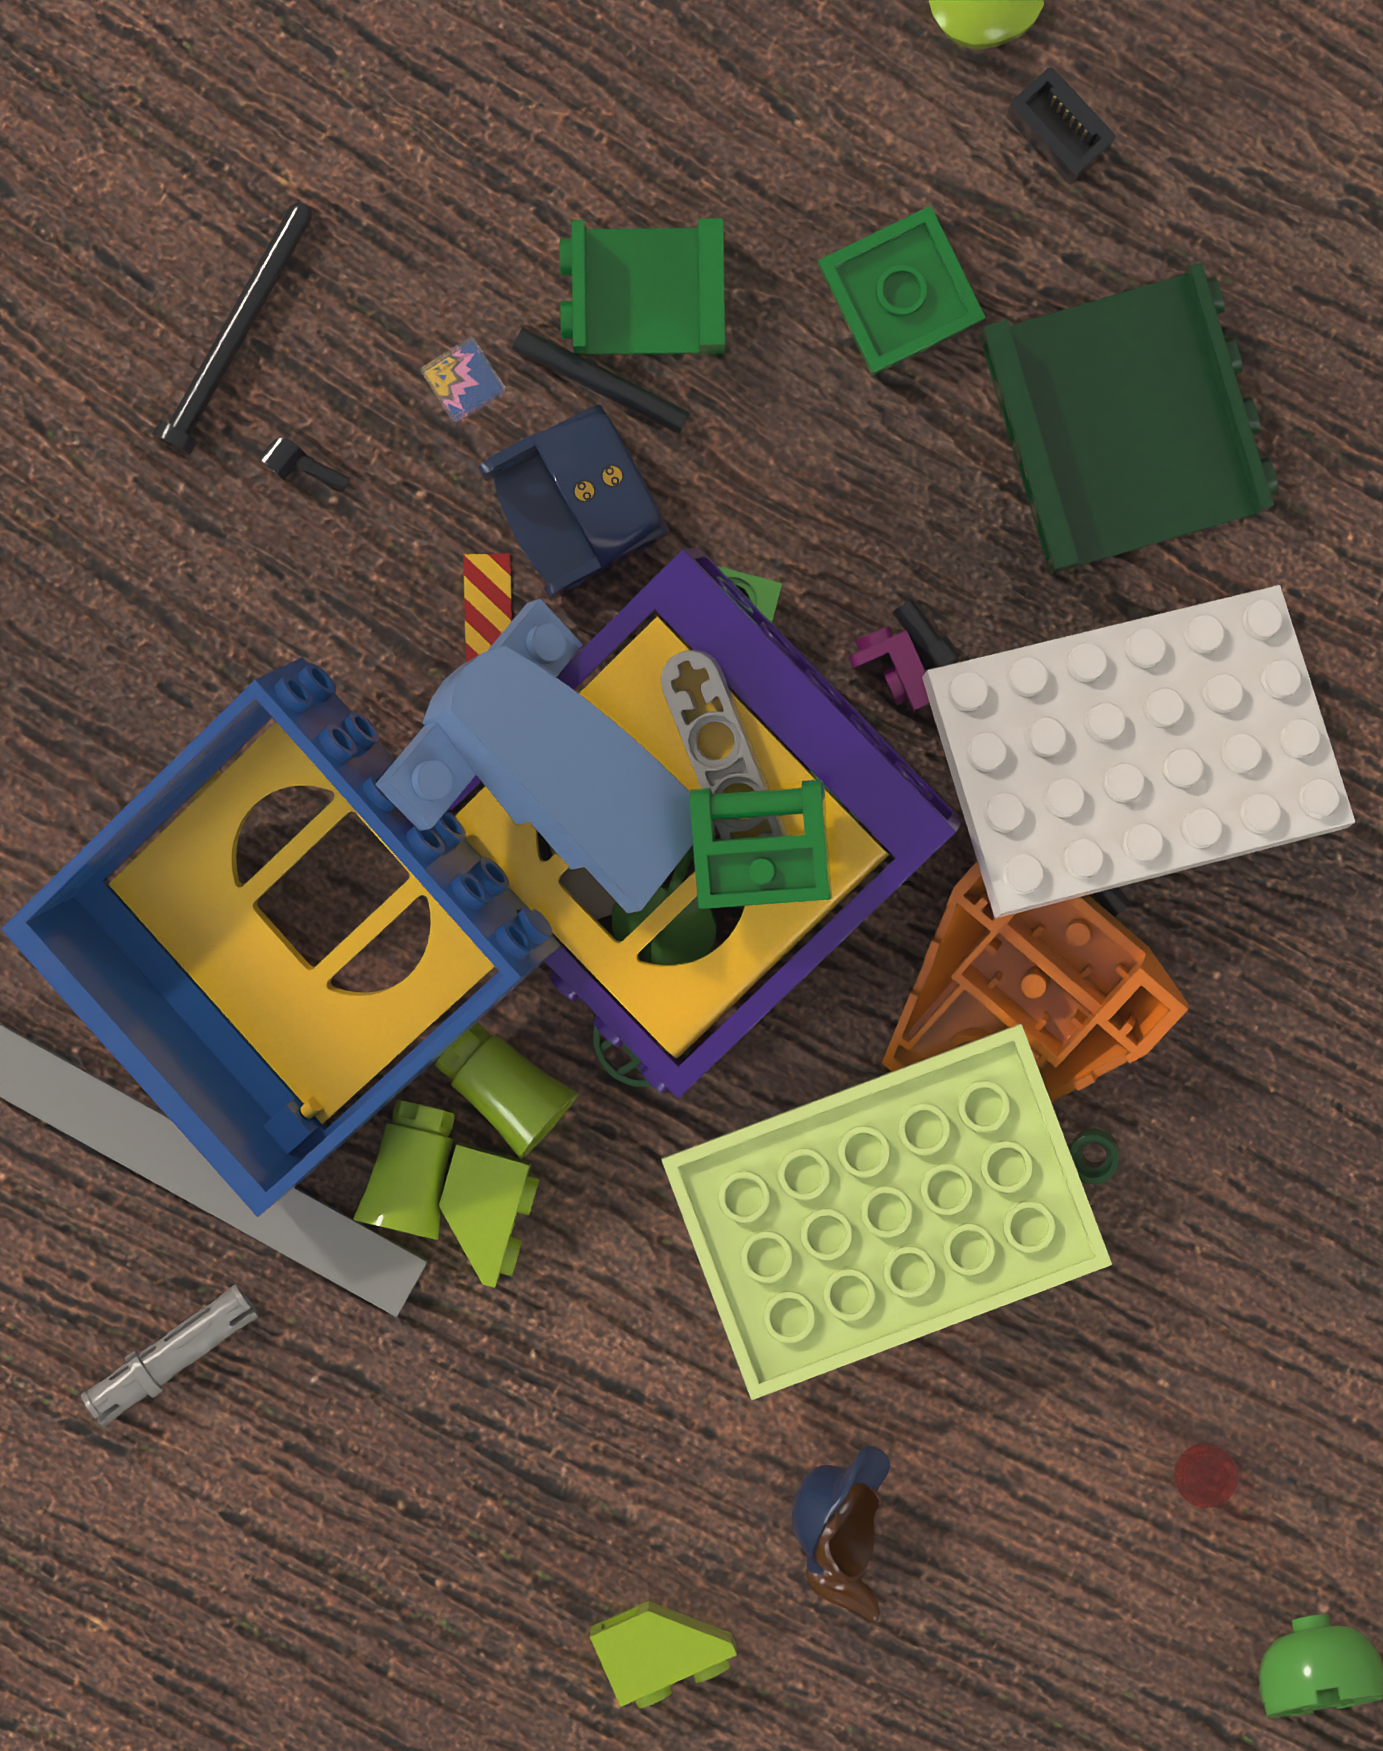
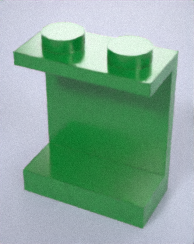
M723 218L698 219V228L585 229L584 220H572V238H560V276H572V301L560 302L561 339H573L575 354L579 356L725 354Z

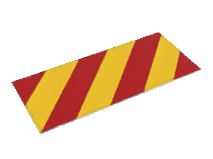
M510 553L463 554L466 662L486 652L512 622Z

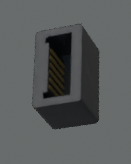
M1052 67L1047 68L1011 102L1006 115L1007 119L1070 185L1076 182L1109 151L1116 137L1111 129Z

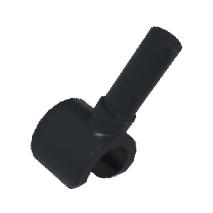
M288 438L275 439L260 456L261 461L283 480L287 478L296 466L306 474L344 492L350 480L349 477L315 461L313 457L307 455Z

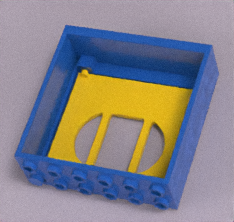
M303 657L255 679L1 928L6 936L257 1217L309 1176L561 946L553 938L552 928L546 918L536 909L531 911L511 891L509 880L504 871L491 859L482 858L465 839L466 832L455 816L446 811L433 828L419 831L375 785L394 763V758L378 742L379 734L373 724L363 715L352 712L335 694L336 686L331 677L322 668L308 663ZM273 718L276 722L222 773L219 769ZM314 786L332 791L334 793L333 801L246 884H242L238 877L236 863L237 843L241 828L252 809L267 795L287 787ZM193 797L194 801L123 871L109 882L107 878L183 804ZM350 812H355L408 871L409 879L317 966H311L262 912L257 902ZM421 895L427 897L431 919L429 940L420 962L407 978L392 987L375 992L346 991L336 988L331 984L332 978ZM494 967L498 969L499 972L335 1122L329 1127L324 1123Z

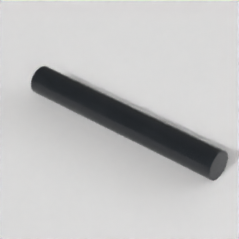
M524 327L520 330L513 344L512 350L677 434L681 433L688 420L689 411Z

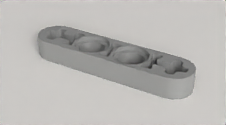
M695 649L680 652L670 658L662 671V690L701 788H711L713 794H723L729 785L740 782L748 784L755 791L769 790L722 669L716 659L704 651ZM690 661L694 670L705 667L709 675V680L701 684V692L705 702L708 704L719 697L724 710L706 712L691 723L688 721L685 710L696 709L698 705L690 689L679 691L676 687L675 679L683 675L682 663ZM716 721L725 724L734 735L733 750L725 758H709L699 747V732L709 722ZM780 816L755 817L744 820H715L721 839L735 838L733 832L750 830L764 819L768 820L772 831L761 832L759 836L787 835Z

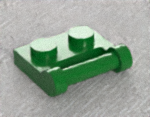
M822 779L802 781V788L713 794L711 788L690 790V813L698 909L819 901L832 898L825 790ZM803 814L805 833L715 839V820Z

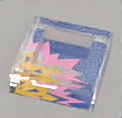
M473 336L420 368L422 375L454 425L507 392Z

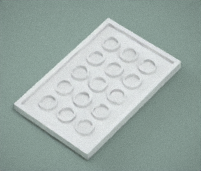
M1280 585L930 669L922 676L995 919L1346 829L1355 823Z

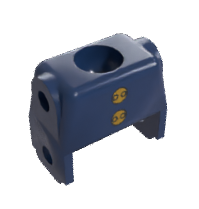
M600 404L588 408L550 429L526 437L489 457L487 461L478 466L485 481L494 479L496 492L508 524L531 564L548 583L544 587V591L550 601L563 597L600 577L618 563L655 544L670 533L657 503L618 431Z

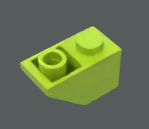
M459 1142L454 1150L439 1207L482 1284L495 1288L500 1274L511 1277L513 1275L522 1240L511 1237L518 1213L530 1215L540 1179L528 1176L532 1164L530 1161Z
M651 1601L644 1602L591 1626L590 1639L620 1707L633 1701L636 1702L638 1708L653 1705L672 1694L671 1684L692 1675L696 1683L711 1679L728 1670L730 1665L727 1659L737 1655L736 1642L731 1632Z

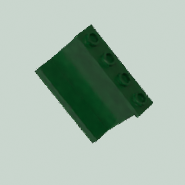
M1202 263L1189 266L1183 275L1010 326L1007 319L984 326L980 332L979 339L1049 575L1263 513L1274 505L1271 495L1279 491L1275 470L1269 457L1260 459L1253 436L1261 431L1258 413L1250 396L1242 398L1235 376V374L1242 373L1243 371L1239 349L1232 336L1224 338L1217 315L1225 312L1222 292L1215 276L1206 278Z

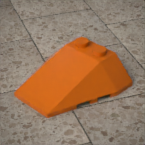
M976 861L956 883L951 892L945 912L926 953L924 963L903 1009L882 1064L890 1071H895L1017 1024H1022L1050 1101L1053 1102L1076 1089L1079 1091L1094 1083L1098 1077L1126 1062L1130 1064L1147 1055L1188 1011L1190 1005L1150 947L1089 895L995 919L979 864Z

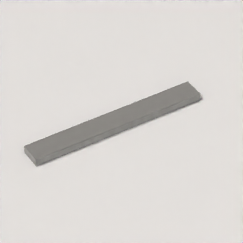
M0 1022L1 1098L396 1317L399 1315L429 1260L363 1223L353 1220L352 1217L298 1187H294L257 1217L166 1114Z

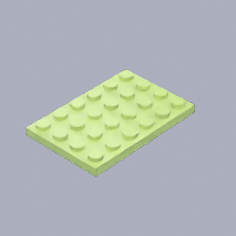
M1017 1024L661 1158L751 1400L1112 1265L1022 1024Z

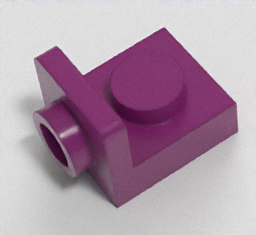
M887 626L855 641L859 652L848 657L853 671L888 657L891 667L882 670V674L896 705L907 701L912 713L930 706L922 679L925 670L907 631L893 636L890 627Z

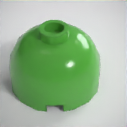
M1329 1614L1312 1615L1292 1620L1293 1632L1274 1640L1263 1655L1259 1669V1688L1261 1701L1265 1707L1266 1718L1306 1715L1314 1713V1710L1336 1707L1337 1710L1383 1700V1661L1379 1651L1368 1636L1350 1626H1331Z

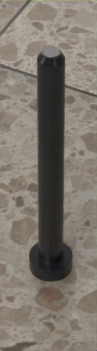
M297 201L290 205L169 423L159 420L154 428L152 435L170 447L189 456L198 443L196 439L191 437L193 430L312 219V209L306 204Z

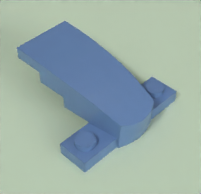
M541 599L528 602L486 652L461 665L442 681L430 700L423 720L425 726L375 785L419 831L433 828L470 781L477 775L517 825L531 822L571 870L585 867L627 913L641 911L693 845L690 792L656 758L614 721L568 685L556 678L583 644Z

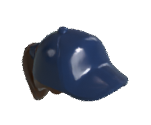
M867 1446L859 1452L848 1468L837 1465H821L813 1468L805 1476L794 1495L792 1527L797 1541L808 1555L806 1574L815 1592L827 1601L852 1610L874 1623L879 1619L880 1615L877 1597L860 1577L867 1567L874 1550V1517L882 1503V1497L878 1489L888 1475L890 1461L881 1449L875 1446Z

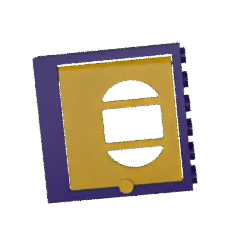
M699 547L683 549L564 667L556 678L575 690L656 610L693 649L704 651L716 659L730 688L820 780H823L824 785L872 833L870 834L824 787L832 898L830 900L745 906L741 918L731 935L709 954L697 960L676 965L647 963L639 960V952L697 897L695 871L623 941H617L561 884L560 876L569 866L557 852L549 860L541 859L537 829L531 822L517 825L486 786L460 812L454 815L452 811L482 782L477 775L447 809L462 824L466 832L465 839L482 858L491 859L504 871L509 880V888L519 900L531 911L534 909L538 910L549 922L553 938L561 945L545 960L553 969L548 976L555 987L571 1001L575 1002L580 997L597 1015L593 1019V1023L598 1031L618 1048L625 1044L642 1061L637 1067L642 1071L641 1075L658 1092L665 1093L669 1089L677 1098L682 1096L958 830L963 822V819ZM657 616L579 694L635 739L690 792L691 789H701V786L664 696L661 676L663 668L670 658L680 652L691 649ZM690 661L682 663L683 675L675 679L676 687L679 691L690 689L698 705L696 709L685 710L688 721L691 723L706 712L724 710L719 697L708 704L705 702L701 692V684L709 680L705 667L694 670ZM730 690L769 790L802 788V781L817 780ZM715 721L709 722L702 727L699 732L698 743L706 756L713 759H722L727 757L733 750L734 735L728 726ZM739 782L729 785L724 793L755 790L748 784ZM803 814L780 816L787 834L805 833ZM764 819L750 830L733 832L735 838L759 837L761 832L772 831L768 820ZM883 844L895 859L701 1046L687 1057L684 1052L890 855L882 847Z

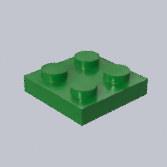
M931 205L825 256L817 262V266L871 376L883 372L985 322L986 317Z

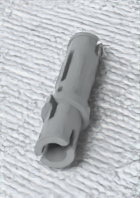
M235 1284L220 1295L218 1299L199 1310L155 1344L150 1345L141 1353L134 1350L124 1357L127 1363L115 1370L113 1374L80 1394L92 1416L95 1419L98 1418V1423L105 1427L123 1411L139 1402L148 1394L154 1398L164 1390L162 1384L223 1342L225 1338L239 1328L241 1329L252 1320L258 1318L259 1314L248 1296L238 1284Z

